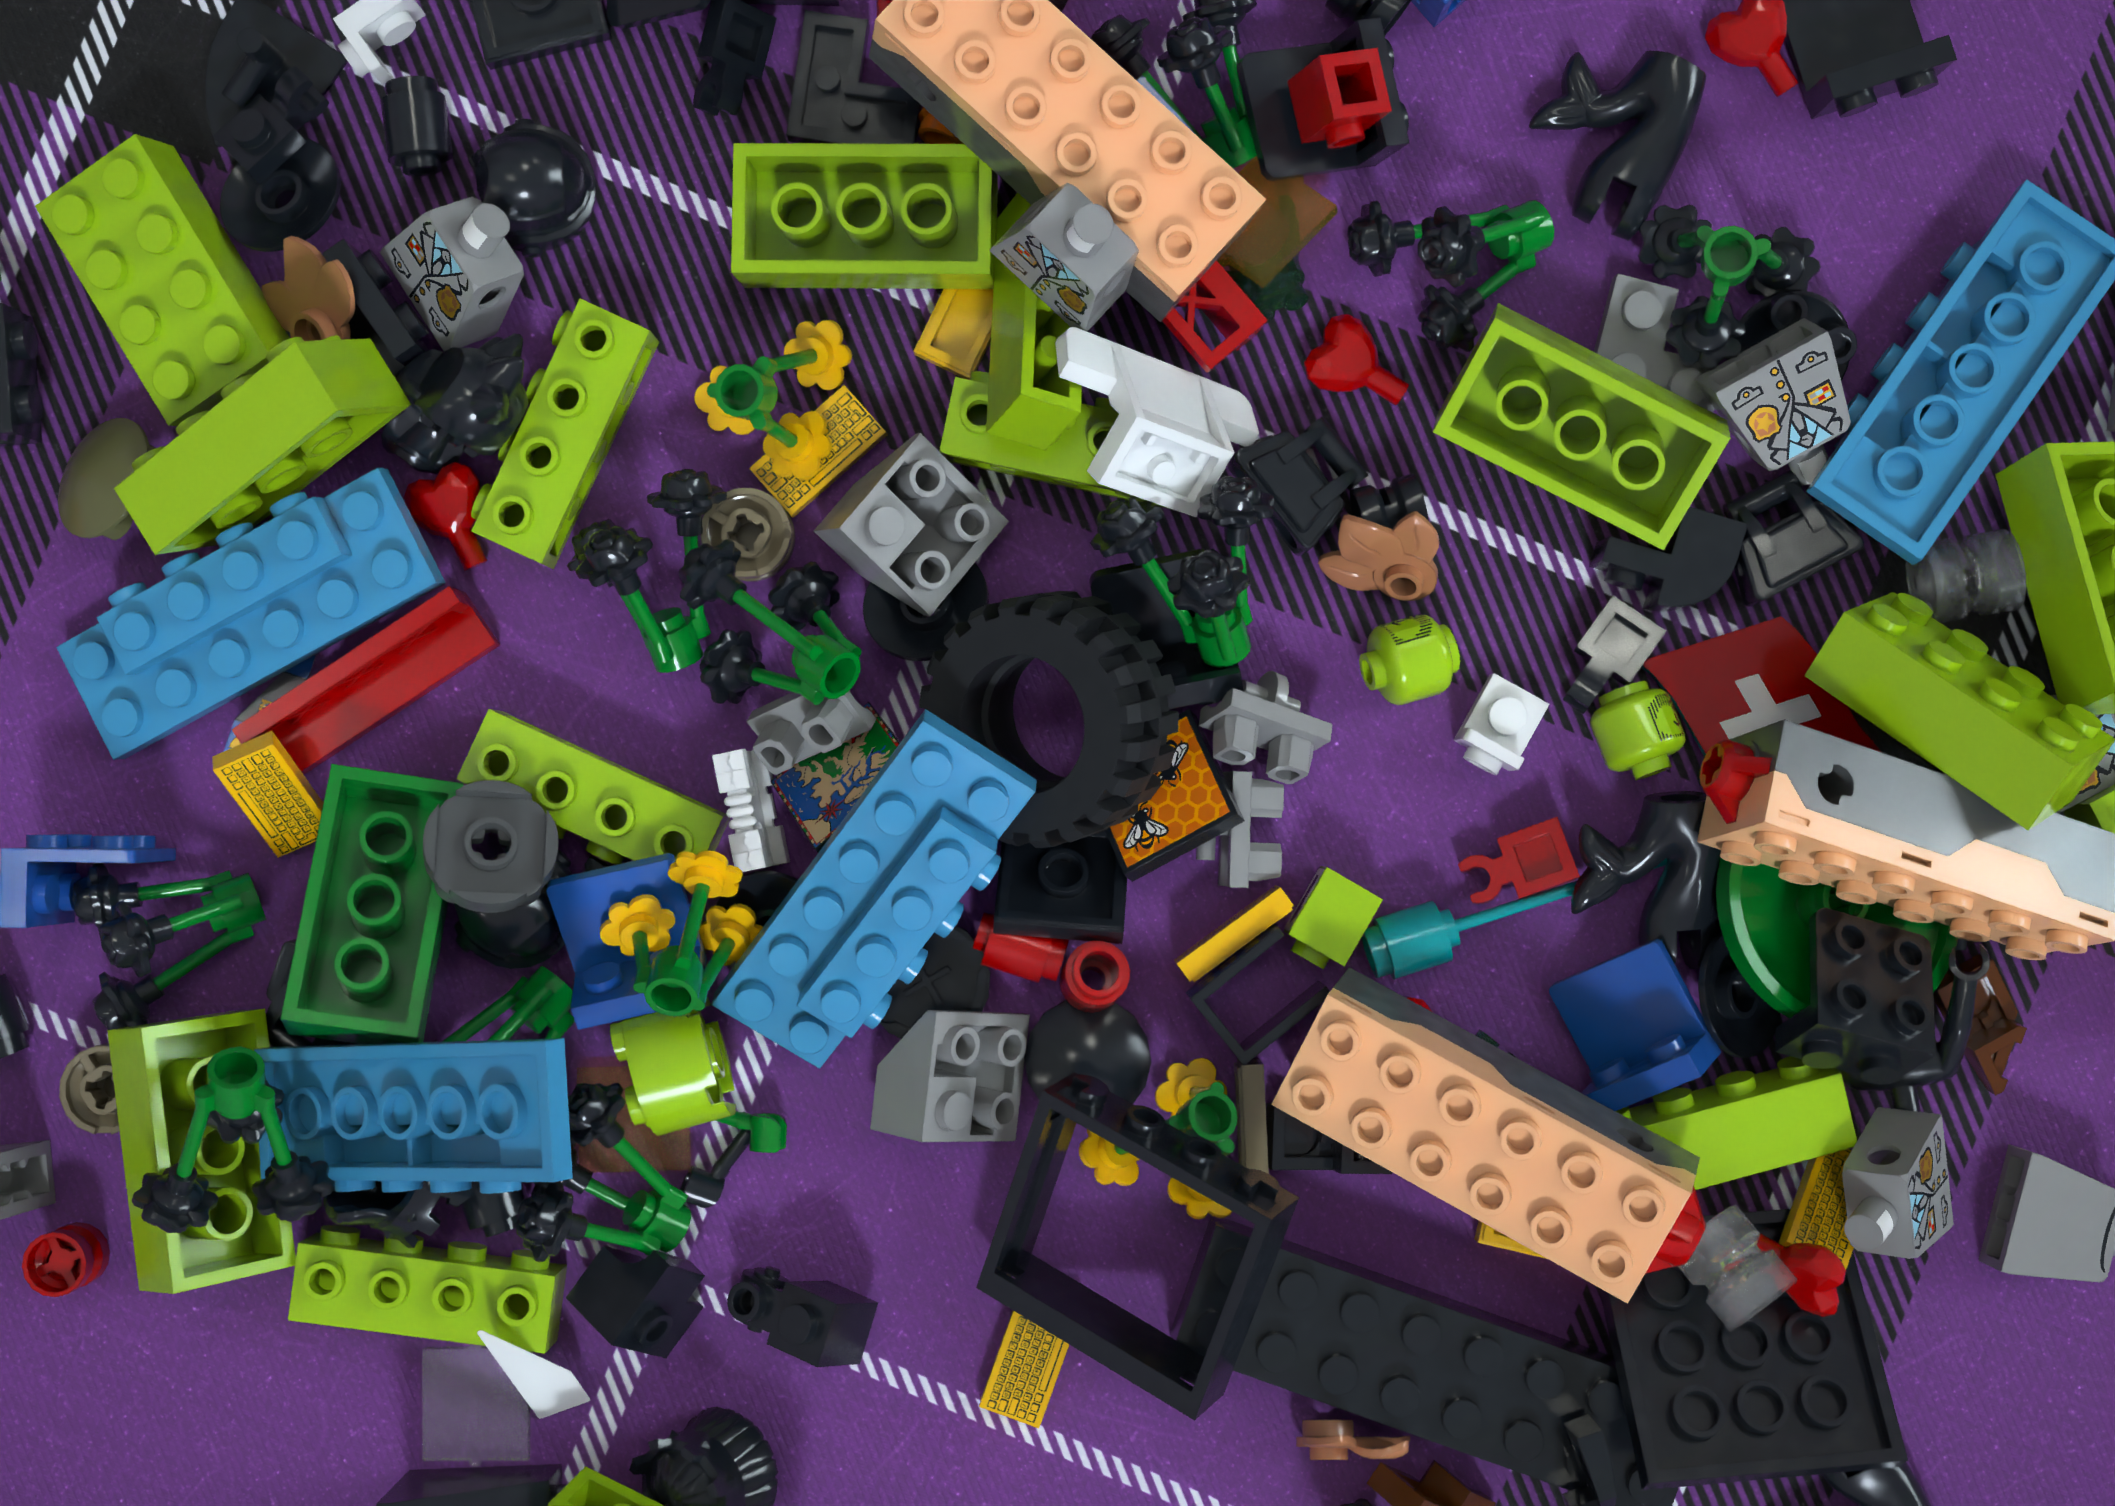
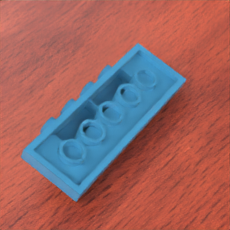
M2027 179L2016 188L1984 236L1973 246H1970L1965 241L1962 242L1944 264L1940 274L1949 279L1938 297L1928 292L1912 310L1905 324L1914 331L1904 346L1900 347L1893 342L1870 371V375L1878 379L1879 382L1867 398L1857 393L1847 404L1851 420L1850 427L1837 440L1834 445L1836 449L1806 490L1807 493L1912 565L1922 561L2115 280V239Z
M377 467L324 498L312 496L308 499L305 492H299L275 502L269 508L274 517L270 521L255 529L252 523L247 522L223 531L215 538L219 546L218 550L202 559L198 553H189L168 562L161 568L166 579L148 589L145 583L141 582L116 591L108 597L112 609L96 617L99 622L98 624L56 647L113 760L126 759L446 583L388 469Z
M925 709L717 988L711 1005L820 1069L845 1036L852 1038L862 1024L870 1029H874L881 1022L892 1002V996L887 992L897 979L906 984L914 980L927 958L928 951L923 946L933 933L945 938L956 926L964 910V904L959 902L961 897L970 886L982 891L990 883L1001 863V857L996 855L998 839L1036 792L1037 779Z
M564 1038L285 1046L254 1049L263 1059L265 1077L269 1085L281 1089L284 1093L283 1103L278 1108L283 1113L281 1126L289 1151L295 1152L298 1157L307 1156L311 1163L319 1160L326 1161L330 1168L328 1177L334 1180L336 1192L373 1189L376 1187L375 1181L382 1182V1192H405L422 1189L423 1181H430L431 1193L465 1191L472 1189V1182H479L480 1193L493 1194L521 1190L522 1182H558L573 1179ZM266 1131L259 1141L261 1179H265V1170L271 1166V1160L274 1157Z

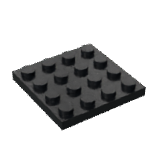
M1790 1209L1703 1216L1706 1222L1705 1231L1695 1251L1685 1265L1645 1274L1628 1304L1599 1288L1642 1490L1900 1467L1908 1461L1853 1251L1846 1269L1844 1282L1837 1287L1839 1297L1837 1312L1834 1315L1825 1317L1802 1310L1782 1288L1776 1271L1740 1251L1743 1239L1751 1229L1779 1243Z

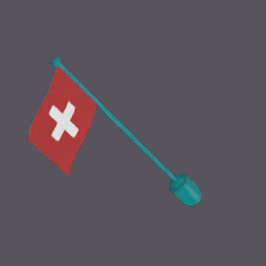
M1782 616L1646 659L1642 665V668L1651 675L1662 690L1669 694L1704 757L1713 745L1722 740L1735 738L1784 719L1881 752L1858 725L1847 705L1805 677L1806 672L1818 654L1796 628ZM1667 858L1664 859L1655 868L1665 866L1667 864ZM1577 881L1455 920L1449 909L1439 911L1432 900L1373 919V926L1368 927L1361 937L1369 966L1376 978L1390 975L1395 980L1451 962L1453 960L1452 947L1460 945V931L1572 896Z

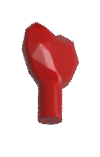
M1742 0L1737 11L1722 12L1708 22L1705 40L1711 53L1723 61L1738 67H1757L1776 97L1799 83L1780 54L1787 30V15L1783 0Z
M1349 314L1334 316L1329 320L1324 329L1323 344L1311 350L1304 361L1307 378L1319 389L1351 392L1366 386L1393 405H1397L1409 387L1407 382L1379 365L1378 350L1371 333L1361 320Z
M453 462L443 467L434 480L419 479L409 484L403 500L419 527L432 535L449 538L464 571H467L488 561L475 533L471 532L475 519L471 518V511L475 499L480 492V481L471 467Z
M1751 1229L1746 1234L1740 1251L1776 1271L1782 1288L1802 1310L1821 1317L1834 1315L1837 1312L1839 1305L1837 1287L1844 1282L1846 1269L1836 1254L1826 1246L1811 1243H1794L1785 1247L1754 1229Z

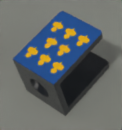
M1274 924L1240 948L1186 992L1191 1001L1243 1065H1246L1324 1002L1330 992L1326 985L1320 981L1315 982L1240 1044L1204 1000L1284 936L1280 928Z

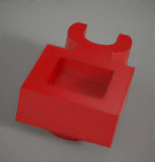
M1558 817L1496 838L1503 855L1501 857L1491 859L1484 855H1472L1463 859L1458 864L1462 873L1469 872L1475 868H1483L1490 875L1488 887L1481 892L1470 895L1473 904H1485L1493 901L1501 893L1503 886L1510 883L1514 884L1518 898L1521 899L1571 882L1580 877Z

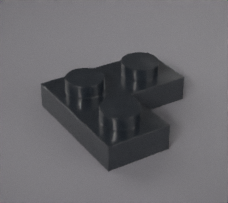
M805 10L786 133L789 142L916 144L919 127L918 114L921 111L922 105L903 88L862 82L870 30L868 19Z

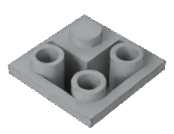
M917 433L854 483L816 527L814 532L860 576L921 614L931 616L1009 521L921 433Z
M927 1010L877 1065L870 1129L918 1142L1015 1141L1030 1015L1005 1012Z

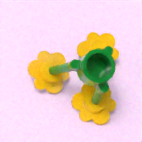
M823 320L817 323V325L811 321L799 323L796 327L797 338L787 342L784 347L783 356L774 358L761 356L756 360L753 367L745 364H734L728 368L721 365L716 366L710 373L711 382L703 383L695 392L694 398L697 407L703 412L709 413L707 422L711 429L723 431L729 427L732 432L738 435L750 434L755 429L768 433L763 441V451L765 455L774 460L772 463L773 472L782 478L793 474L800 480L812 479L820 469V458H824L830 453L832 442L824 435L827 427L824 417L815 411H808L800 417L789 412L781 417L779 423L772 419L770 412L774 409L778 399V388L772 377L776 372L794 368L798 370V382L804 387L818 384L824 390L838 388L844 380L843 367L850 364L852 352L848 346L842 344L843 331L840 325L833 320Z
M683 851L677 854L676 861L669 866L668 876L670 879L682 884L689 893L693 894L680 945L667 947L671 940L669 929L675 924V915L669 909H661L659 900L649 894L636 896L629 904L618 902L611 905L608 911L609 919L600 927V938L605 944L620 946L621 953L627 956H635L637 972L633 989L638 993H644L648 1005L660 1014L682 1016L690 1013L693 1009L697 1011L703 1010L708 991L722 967L731 965L734 961L737 963L763 928V926L756 924L757 919L754 911L744 904H734L728 910L721 906H712L706 913V921L701 924L707 898L718 896L732 897L736 895L739 882L743 876L741 869L728 865L727 858L715 851H702L697 855L692 852ZM698 933L704 948L714 951L705 969H703L698 955L694 952ZM664 949L653 959L651 964L649 952Z
M1204 1058L1193 1059L1187 1066L1182 1063L1171 1064L1166 1071L1168 1081L1162 1082L1157 1087L1154 1097L1157 1106L1161 1110L1171 1112L1170 1118L1165 1120V1122L1191 1137H1200L1213 1142L1220 1148L1223 1155H1229L1235 1149V1144L1229 1136L1234 1132L1237 1125V1110L1234 1103L1227 1096L1226 1085L1220 1080H1215V1066L1208 1059ZM1087 1129L1089 1137L1080 1143L1079 1156L1084 1165L1094 1168V1176L1097 1182L1102 1185H1108L1115 1181L1121 1186L1135 1183L1139 1176V1167L1136 1161L1140 1159ZM1174 1178L1170 1179L1167 1186V1193L1170 1199L1179 1205H1186L1187 1214L1191 1218L1203 1219L1208 1213L1217 1218H1225L1232 1213L1231 1210Z

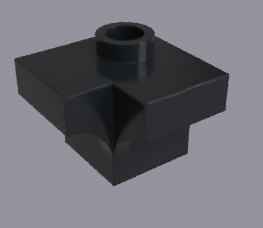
M603 1246L566 1296V1299L611 1345L667 1358L703 1309V1306L692 1296V1293L705 1275L691 1261L653 1250L648 1257L642 1259L638 1255Z

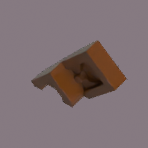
M1979 953L1961 963L1958 967L1966 972L1976 971L1983 963L1981 954ZM1990 958V967L1987 973L1981 979H1978L1972 1027L1964 1055L1985 1088L1996 1096L2004 1092L2008 1079L2002 1075L2014 1042L2022 1043L2027 1028L2015 1021L2018 1011L1994 960ZM1951 970L1947 971L1940 985L1933 992V998L1944 1020L1954 979V974Z
M1433 1460L1420 1481L1412 1475L1380 1462L1366 1483L1392 1506L1496 1505V1502L1481 1491L1478 1492L1467 1487L1449 1472L1447 1468Z

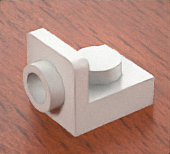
M359 0L333 18L347 38L337 46L361 78L371 72L385 87V83L394 78L375 50L383 45L392 46L406 39L416 27L415 22L426 14L416 0Z
M1492 673L1487 678L1454 741L1467 748L1463 756L1465 760L1488 773L1497 775L1501 767L1507 771L1519 770L1524 761L1521 755L1546 712L1549 703Z

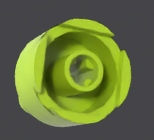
M708 997L706 999L705 1007L711 1005ZM693 1009L690 1013L682 1016H668L656 1012L610 1024V1037L614 1052L619 1062L627 1060L633 1086L625 1088V1099L629 1115L635 1126L645 1123L656 1136L735 1115L736 1104L723 1101V1094L735 1091L731 1066L718 1021L705 1024L701 1011Z

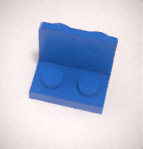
M26 835V847L1 848L0 928H31L75 922L72 889L74 882L82 878L79 873H76V862L147 863L176 861V848H155L156 835Z
M666 853L560 877L548 882L546 892L575 972L570 1009L578 1030L657 1012L648 1005L644 993H638L633 989L637 972L635 956L624 955L620 951V946L605 944L600 938V927L609 919L608 911L611 905L618 902L629 904L636 896L649 894L659 900L661 909H669L675 915V924L669 929L671 940L667 947L680 945L690 903L685 887L671 880L668 876L669 866L676 861L673 854ZM698 933L694 952L698 955L699 961L702 963L703 969H705L708 959L700 934ZM664 949L649 952L651 964L653 959Z
M1660 939L1651 940L1557 981L1549 988L1551 998L1591 1071L1589 1076L1592 1082L1581 1093L1613 1111L1701 1077L1721 1053L1718 1044L1708 1032L1703 1016L1669 952Z

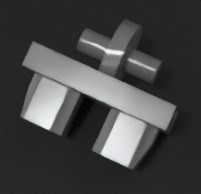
M1274 671L1266 672L1257 684L1243 680L1244 692L1232 688L1216 707L1206 705L1201 708L1199 726L1213 731V759L1231 765H1245L1255 759L1257 747L1268 751L1266 767L1268 778L1285 784H1294L1308 776L1313 751L1331 741L1333 724L1299 712L1301 707L1300 700L1288 696L1289 682L1287 677Z
M849 690L845 695L837 699L824 697L819 705H814L802 695L791 692L753 710L746 722L758 736L753 745V752L770 773L777 775L793 768L794 764L820 752L826 753L841 746L843 742L871 730L877 718L869 709L862 707Z
M1223 772L1245 821L1220 834L1218 885L1232 888H1249V881H1262L1280 877L1282 869L1281 844L1250 842L1251 817L1282 818L1284 785L1264 779L1252 778V772ZM1216 837L1196 847V860H1215Z

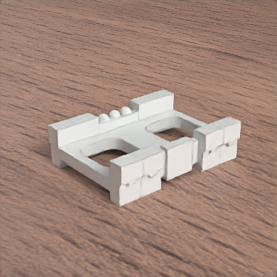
M739 749L712 755L719 793L728 794V797L724 799V804L730 806L726 814L733 819L729 822V827L735 829V834L728 835L734 866L745 872L789 863L790 858L783 825L775 826L774 819L777 818L773 795L772 793L768 794L767 786H772L770 781L774 779L773 774L770 773L753 750Z

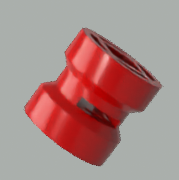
M81 1222L67 1224L57 1228L55 1231L40 1235L29 1244L24 1252L22 1261L24 1278L33 1290L43 1296L59 1297L67 1295L79 1287L92 1283L103 1274L109 1263L110 1250L108 1241L99 1229L91 1224Z

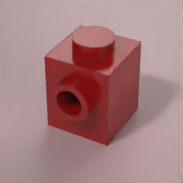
M1378 48L1319 55L1287 81L1302 144L1326 140L1327 147L1330 149L1356 144L1366 138L1365 130L1392 112Z

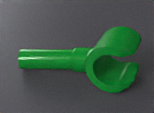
M736 1111L733 1116L715 1120L737 1129L750 1130V1151L776 1153L786 1147L787 1124L785 1119L779 1114H749Z

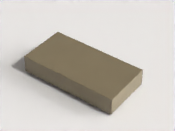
M1253 1058L1246 1065H1243L1237 1059V1062H1234L1238 1163L1248 1169L1261 1170L1269 1174L1264 1064L1259 1058Z

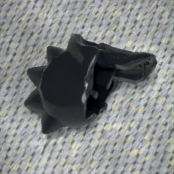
M514 333L505 339L496 336L483 344L479 349L452 347L442 352L433 348L416 356L394 376L407 398H409L411 405L385 425L381 434L383 448L388 453L396 454L408 462L410 468L431 474H438L443 467L453 462H459L463 452L472 458L479 454L483 456L495 455L498 449L513 434L528 406L527 394L521 381L524 369V360L521 358L523 345L521 334Z

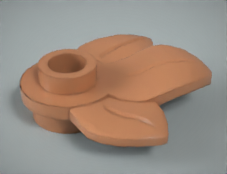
M295 236L283 239L284 281H272L261 287L265 300L281 327L290 332L291 338L302 337L304 341L323 340L334 335L340 336L341 339H350L349 321L355 312V295L352 281L344 265L338 259L326 262L321 252L314 245Z
M1417 511L1403 517L1396 523L1393 529L1346 514L1341 519L1338 534L1339 550L1321 555L1318 564L1328 578L1345 588L1356 591L1380 590L1387 596L1397 600H1419L1431 594L1437 584L1438 569L1433 558L1439 548V536L1433 525Z
M1302 1420V1437H1296V1447H1309L1310 1460H1348V1449L1368 1459H1394L1408 1453L1411 1439L1410 1436H1354L1353 1420Z

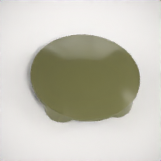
M114 418L105 421L90 431L72 453L60 482L58 509L63 525L73 535L81 538H95L102 535L108 539L117 540L123 537L130 529L133 519L114 488L134 472L131 465L138 457L156 448L149 444L146 433L139 424L126 418Z

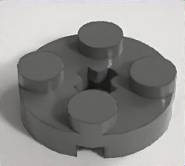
M497 780L469 783L457 789L456 795L447 799L440 808L438 804L429 815L423 834V860L426 872L432 879L435 890L440 898L446 902L456 903L465 909L483 913H498L512 910L518 906H527L535 902L540 896L542 888L554 872L559 845L557 827L548 810L545 813L542 807L532 800V794L522 787ZM485 833L498 834L499 844L510 846V849L507 853L499 854L496 860L483 859L482 853L474 852L471 845L483 843Z

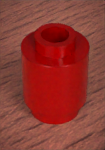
M986 912L983 913L972 948L984 952L981 965L1039 983L1041 977L1056 982L1069 940L993 933L994 915Z
M1089 941L1078 946L1071 953L1060 973V988L1064 998L1071 1006L1083 1012L1094 1013L1109 1008L1124 993L1130 979L1128 961L1121 950L1105 941ZM1086 970L1096 971L1102 978V988L1095 990L1088 987L1083 982L1081 973Z

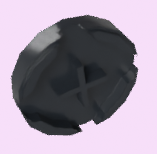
M956 925L945 938L933 933L923 946L928 951V955L914 980L906 984L897 979L887 993L892 996V1002L880 1022L888 1033L902 1039L927 1010L982 1012L989 998L991 971L989 967L981 965L984 952L972 949L975 939L966 929Z

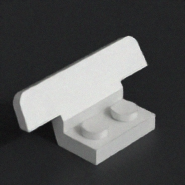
M1070 327L1056 339L1055 346L1059 377L1108 395L1110 405L1119 413L1087 472L1098 484L1197 517V510L1201 507L1200 497L1212 492V486L1217 483L1235 453L1231 442L1247 447L1252 445L1259 435L1254 413L1247 398L1235 389L1077 327Z

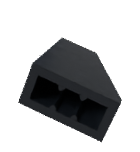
M562 1464L409 1470L377 1502L376 1506H548V1503L567 1484H562Z

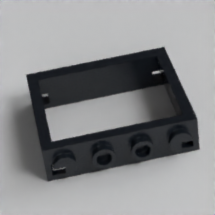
M1074 1072L1042 1091L976 1288L1195 1421L1224 1395L1299 1197L1280 1187L1279 1182L1270 1174L1261 1170L1248 1169L1226 1157L1213 1142L1200 1137H1191L1167 1124L1164 1117L1157 1111L1149 1107L1133 1105L1110 1092L1108 1086L1100 1079ZM1076 1123L1255 1224L1205 1357L1032 1255Z

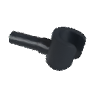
M741 1129L719 1159L715 1161L711 1172L695 1166L690 1167L680 1187V1190L688 1195L687 1202L701 1208L711 1207L717 1203L724 1188L725 1178L730 1173L729 1170L750 1144V1133Z

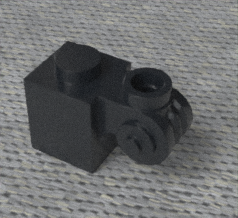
M771 1266L743 1270L740 1283L732 1287L727 1299L728 1309L733 1318L748 1325L747 1329L753 1332L762 1333L763 1330L769 1332L768 1345L813 1366L829 1367L860 1364L879 1302L828 1280L789 1281L780 1275L781 1270Z

